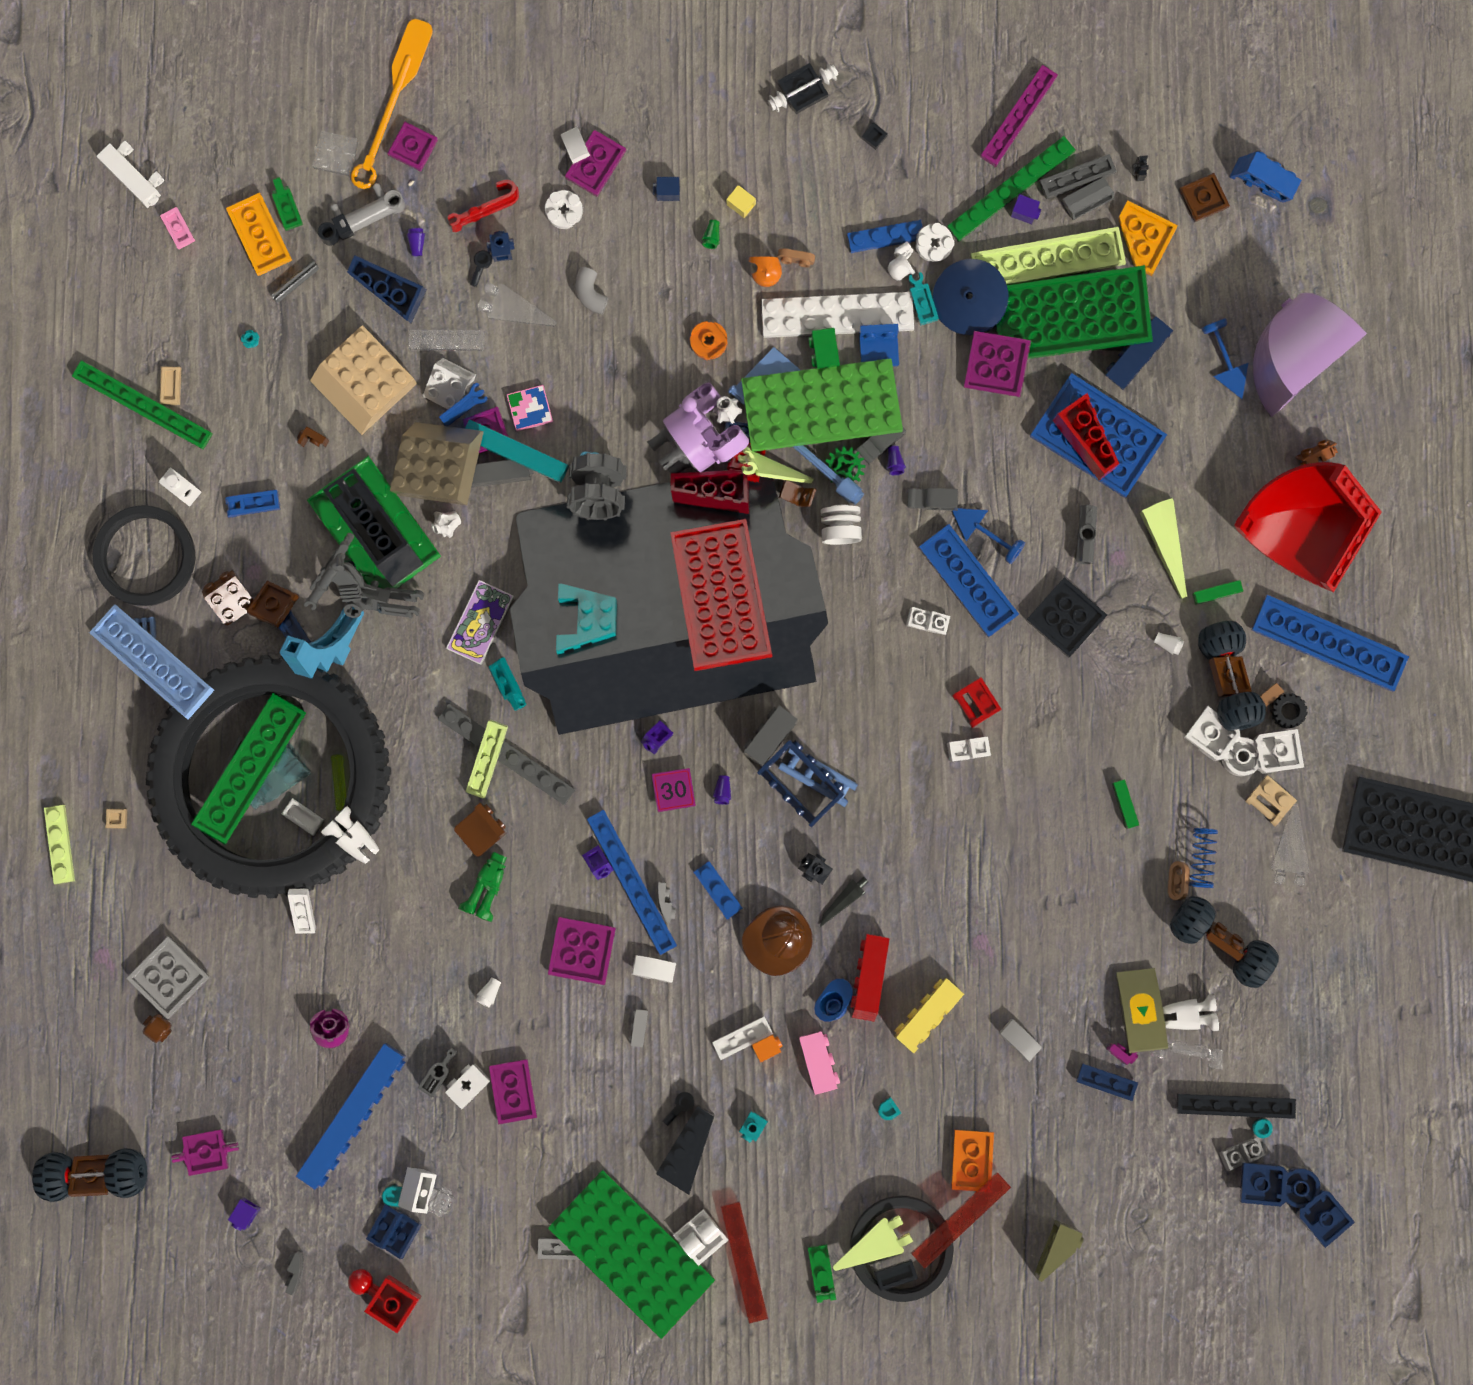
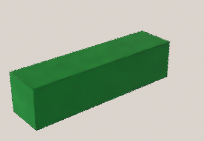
M1241 580L1200 590L1192 595L1195 605L1236 595L1244 590Z
M1125 779L1112 783L1126 829L1139 826Z

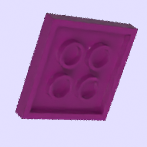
M974 331L964 388L1021 397L1031 340Z
M559 917L548 975L605 985L616 928Z

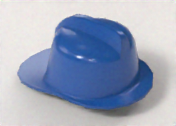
M835 979L831 981L817 999L814 1010L820 1020L831 1022L844 1016L853 996L852 986L847 980Z

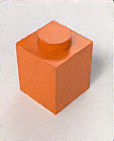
M772 1034L752 1044V1047L761 1063L781 1053L780 1048L783 1045L779 1037L774 1038Z

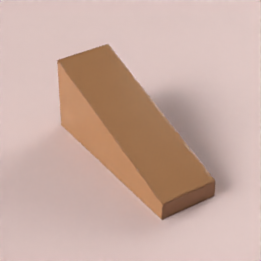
M1275 683L1260 697L1267 707L1282 695L1284 691Z

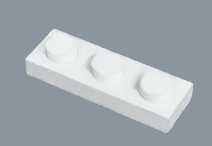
M289 889L288 899L295 933H315L316 925L309 890Z
M764 1016L712 1043L720 1060L772 1035L773 1032Z

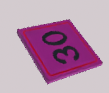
M690 768L652 774L658 812L696 806Z

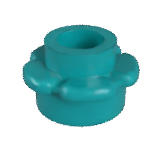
M253 330L245 331V334L241 336V342H243L244 347H256L259 344V334L253 332Z

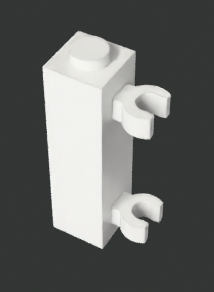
M126 141L117 150L111 144H108L97 155V158L147 208L156 204L161 195L155 188L164 182L162 176L156 171L147 181L124 158L134 150Z

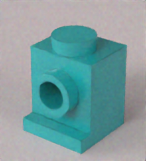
M751 1110L739 1130L742 1133L741 1138L750 1143L752 1140L756 1142L768 1120ZM755 1125L756 1131L751 1132L749 1126Z

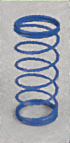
M1194 828L1193 832H1196L1193 834L1194 837L1211 842L1192 844L1194 848L1208 852L1194 853L1191 856L1210 863H1196L1190 866L1193 869L1208 873L1190 875L1191 879L1205 883L1189 882V886L1214 888L1213 882L1197 879L1192 876L1214 875L1215 873L1193 866L1212 865L1215 862L1201 859L1194 855L1216 854L1217 852L1194 845L1217 843L1215 840L1198 837L1196 834H1218V830Z

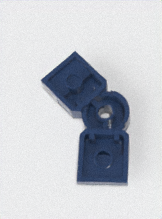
M1242 1162L1240 1202L1281 1207L1286 1202L1296 1207V1216L1324 1248L1355 1223L1329 1191L1320 1189V1181L1313 1172L1300 1167L1291 1168L1286 1171L1280 1165ZM1299 1183L1304 1185L1301 1193L1296 1192V1186Z

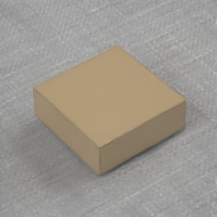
M106 809V828L127 829V809Z

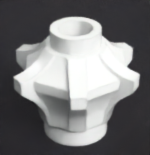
M726 396L718 399L717 406L713 408V413H716L718 416V423L723 421H729L731 424L735 423L734 419L736 416L742 414V409L737 406V399H730Z
M436 511L434 512L435 520L431 526L435 534L440 533L443 537L448 536L451 538L454 530L461 524V519L456 511L447 513Z

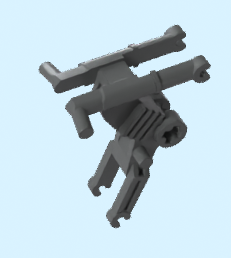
M348 533L337 550L333 552L326 565L321 568V572L316 580L312 581L310 590L313 591L306 598L304 604L305 607L312 604L311 609L315 610L319 599L328 590V586L332 581L339 587L338 590L342 602H346L344 613L348 617L357 618L366 609L375 610L385 615L409 617L412 619L413 614L419 616L420 609L418 607L388 604L389 599L417 602L418 597L420 600H423L424 593L421 590L412 591L390 587L382 589L378 587L379 583L376 580H373L371 585L365 584L362 573H358L350 563L344 562L345 552L354 538L352 533Z

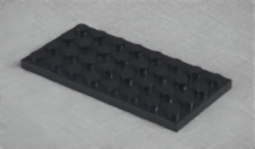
M1357 777L1342 852L1473 883V803L1364 777Z

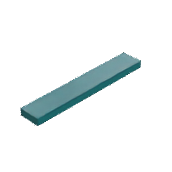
M470 419L465 429L483 431L481 447L559 483L562 482L570 467L566 463Z

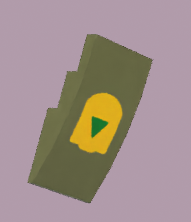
M1155 968L1116 972L1122 1021L1129 1053L1168 1049L1163 1007Z

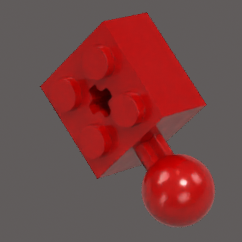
M365 1269L353 1271L348 1278L349 1289L354 1294L363 1295L367 1293L373 1297L364 1312L395 1333L401 1330L422 1297L391 1275L385 1278L380 1287L373 1283L371 1273ZM395 1300L397 1306H395L394 1308L391 1307L390 1301Z

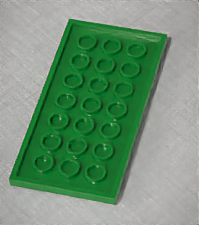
M1145 265L1007 285L1009 292L1008 307L1003 318L997 324L998 335L1031 340L1028 359L1153 342Z
M603 1170L548 1227L660 1339L669 1332L715 1281L701 1265L698 1266L683 1248Z

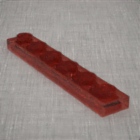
M996 1172L911 1252L912 1256L925 1269L1011 1188L1010 1185Z
M740 1201L723 1205L721 1210L749 1324L766 1320L768 1315Z

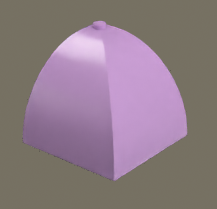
M1301 293L1293 300L1290 298L1281 305L1282 309L1266 326L1257 343L1253 360L1254 383L1259 398L1271 417L1286 406L1308 383L1367 334L1343 310L1319 295Z

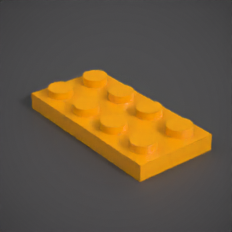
M257 193L226 208L258 276L292 261L261 193Z

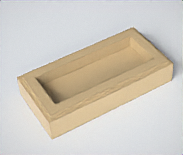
M161 367L160 404L180 405L181 367Z

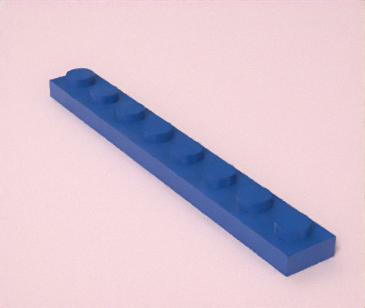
M602 810L587 818L659 954L662 955L677 946L606 812Z

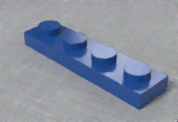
M916 220L847 233L850 253L904 244L905 242H915L918 232L923 228L922 221Z

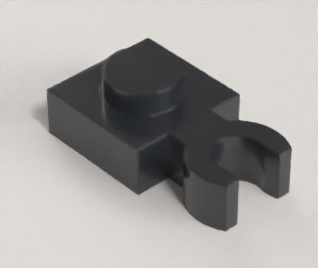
M1148 155L1137 157L1135 164L1132 165L1133 175H1136V181H1144L1147 176V170L1149 169V165H1147Z

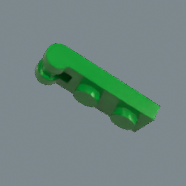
M827 1244L808 1247L817 1303H822L823 1300L827 1299L831 1301L836 1300ZM828 1286L829 1291L821 1292L820 1287Z

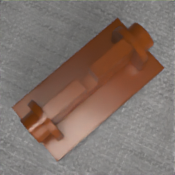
M1325 439L1318 442L1317 446L1302 450L1301 454L1295 457L1302 461L1300 465L1319 462L1318 457L1321 458L1322 462H1325L1335 457V454L1338 453L1335 447L1337 443Z

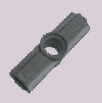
M1093 505L1080 506L1076 563L1093 564L1097 507ZM1082 531H1089L1091 534V538H1084L1082 536Z

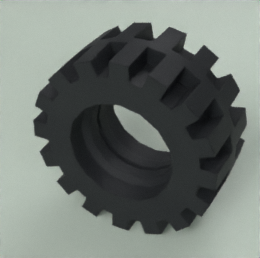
M1293 693L1284 694L1272 703V709L1270 710V713H1272L1271 718L1275 720L1274 723L1276 725H1280L1279 727L1286 729L1294 728L1305 721V717L1308 714L1306 709L1308 707L1305 706L1306 702L1299 695L1296 696ZM1291 703L1296 707L1297 713L1293 719H1287L1282 715L1281 709L1284 704Z

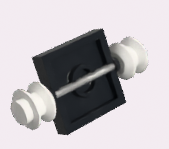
M808 63L779 79L777 83L784 94L777 91L776 97L769 95L770 100H768V104L772 111L776 110L779 112V107L781 106L786 108L788 101L795 114H798L827 98L828 92L822 82L829 85L830 79L837 80L838 72L835 66L827 63V68L823 69L820 67L819 75H817L812 65Z

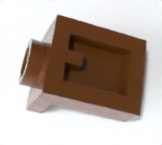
M307 426L297 436V443L302 447L306 445L308 440L317 447L320 444L326 447L329 443L326 437Z

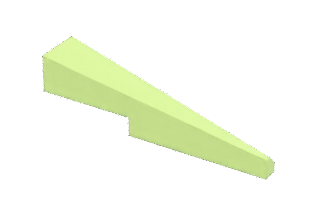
M1171 498L1142 510L1140 515L1156 545L1155 549L1180 599L1187 597L1174 500Z

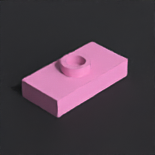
M177 207L160 215L178 249L195 241Z

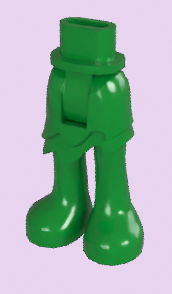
M492 852L490 859H487V863L482 866L478 873L477 881L467 901L460 903L459 910L474 915L477 903L485 887L487 890L475 916L492 922L494 915L491 913L490 908L494 896H497L498 891H500L506 867L504 864L507 857Z

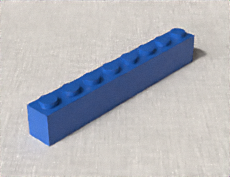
M387 1043L383 1044L296 1175L298 1179L315 1190L319 1186L323 1187L329 1179L327 1174L330 1170L334 1171L340 1162L338 1158L341 1153L345 1154L350 1148L351 1144L349 1141L352 1137H357L362 1129L360 1127L363 1120L367 1121L373 1113L371 1108L374 1103L378 1105L384 1096L382 1094L384 1088H389L395 1078L392 1076L396 1070L400 1071L405 1065L404 1058L406 1056Z

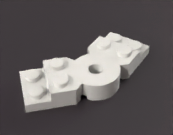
M1209 706L1205 708L1184 737L1213 761L1222 760L1224 768L1235 776H1247L1256 770L1264 774L1304 767L1298 729L1259 734L1252 740L1241 737L1239 729L1234 731L1226 730L1219 722L1217 712ZM1239 752L1245 753V762L1238 759Z

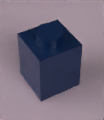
M657 177V183H653V195H657V201H680L679 177Z

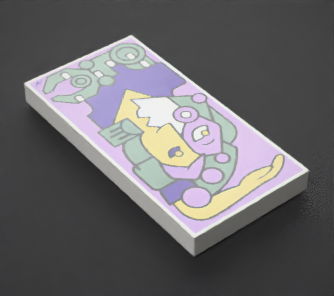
M479 580L446 649L482 665L514 596Z

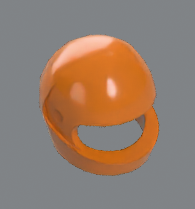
M749 257L748 262L755 263L758 267L757 271L751 274L753 280L758 285L770 287L780 280L782 267L778 257Z

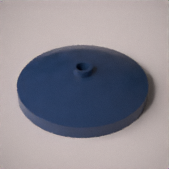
M965 259L953 263L941 273L934 286L933 301L939 320L948 329L961 335L973 336L974 331L985 333L1001 321L1008 307L1009 292L1004 277L993 265L978 259ZM968 293L973 294V297L971 299L966 298V296H968Z

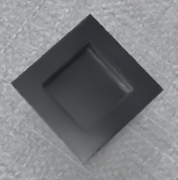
M873 122L861 139L876 150L886 139L888 133Z

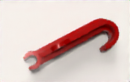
M511 180L499 181L496 183L498 191L510 189L511 192L478 207H472L459 215L456 213L450 214L447 218L452 231L459 232L464 225L476 222L483 217L516 203L519 199V189L516 184Z

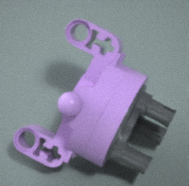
M710 383L701 385L683 399L682 405H679L680 408L663 419L665 427L660 430L661 432L647 441L654 452L667 441L672 444V451L658 460L665 470L668 469L670 474L680 473L692 466L699 472H703L715 462L719 464L720 462L728 461L749 444L748 437L739 426L733 425L719 434L705 414L715 408L718 399L721 398Z

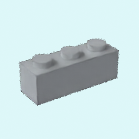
M636 1009V1011H633L632 1018L634 1019V1024H631V1031L633 1033L629 1037L631 1046L643 1047L648 1010Z

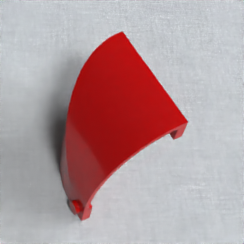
M1316 462L1290 469L1269 481L1248 502L1241 515L1237 518L1234 527L1252 546L1281 567L1314 585L1334 592L1382 511L1346 465L1332 462Z

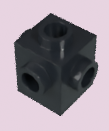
M810 853L801 860L798 868L803 872L802 877L810 882L814 880L823 885L833 868L825 864V858L819 854L814 856Z

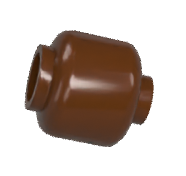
M156 1014L154 1017L149 1015L143 1022L145 1026L142 1031L143 1034L154 1043L163 1042L172 1032L170 1029L172 1024L161 1014Z

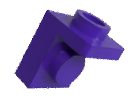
M659 721L645 734L641 743L647 751L655 755L674 733L663 722Z
M599 845L582 855L597 880L607 877L614 871Z

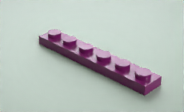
M1044 65L1041 66L980 158L997 167L1056 80L1058 74Z

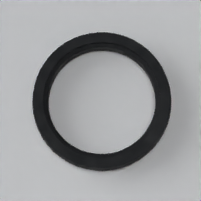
M133 506L114 514L101 527L93 546V566L99 581L115 598L132 605L152 606L170 600L186 586L195 566V546L186 526L172 513L153 506ZM143 518L156 519L168 524L179 538L182 549L179 570L166 586L157 591L142 594L129 592L120 587L109 572L107 550L110 541L121 527L131 521Z
M892 1196L874 1203L859 1217L851 1234L850 1249L864 1237L868 1226L880 1214L898 1208L911 1209L930 1219L939 1233L941 1257L937 1268L926 1281L915 1287L906 1289L889 1288L880 1291L877 1280L869 1273L865 1264L856 1265L853 1268L865 1287L877 1296L890 1301L910 1302L931 1294L945 1280L953 1261V1238L946 1220L932 1205L915 1197Z

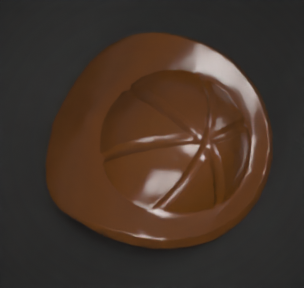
M784 905L770 907L759 913L747 926L742 936V946L748 961L759 971L771 976L785 975L800 967L807 960L813 944L812 930L806 918L794 908Z

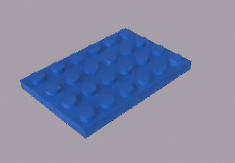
M1073 373L1070 374L1030 435L1031 438L1124 498L1127 497L1167 436L1166 433ZM1086 393L1090 397L1089 401L1092 407L1095 408L1098 421L1103 426L1104 434L1110 442L1119 462V465L1101 480L1097 479L1053 422V419L1059 412Z

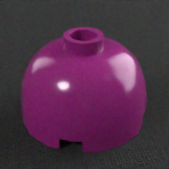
M332 1009V1011L327 1012L322 1010L310 1020L311 1036L321 1047H338L348 1037L350 1027L348 1018L340 1010Z

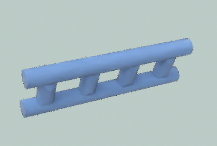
M789 749L788 752L793 755L787 765L782 762L778 769L833 800L837 795L827 789L828 786L823 781L819 784L810 779L814 772L809 767L804 775L794 769L800 758ZM817 761L816 765L820 769L824 767L831 774L829 777L831 780L835 779L843 784L845 795L849 788L855 791L858 786L857 783ZM843 796L837 803L845 807L848 800Z

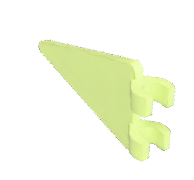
M749 447L743 449V453L747 455H738L740 463L751 465L749 467L742 466V472L746 475L756 473V475L761 477L803 483L813 482V478L751 451Z
M899 1215L890 1221L887 1218H882L834 1264L833 1269L837 1271L902 1254L904 1252L903 1246L913 1242V1239L909 1233L901 1236L899 1239L897 1238L893 1229L903 1224Z

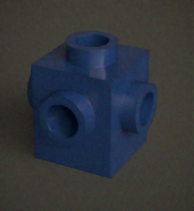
M496 231L494 234L489 235L490 241H487L488 253H492L493 261L513 260L511 250L515 249L514 240L509 237L508 232Z

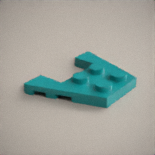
M559 584V603L578 602L577 634L557 635V654H562L565 650L571 648H580L581 645L589 642L595 643L616 636L617 600L615 597Z

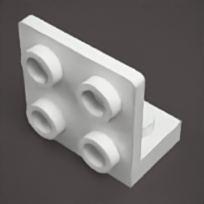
M442 358L433 367L423 397L446 409H450L463 398L467 386L474 381L476 374Z

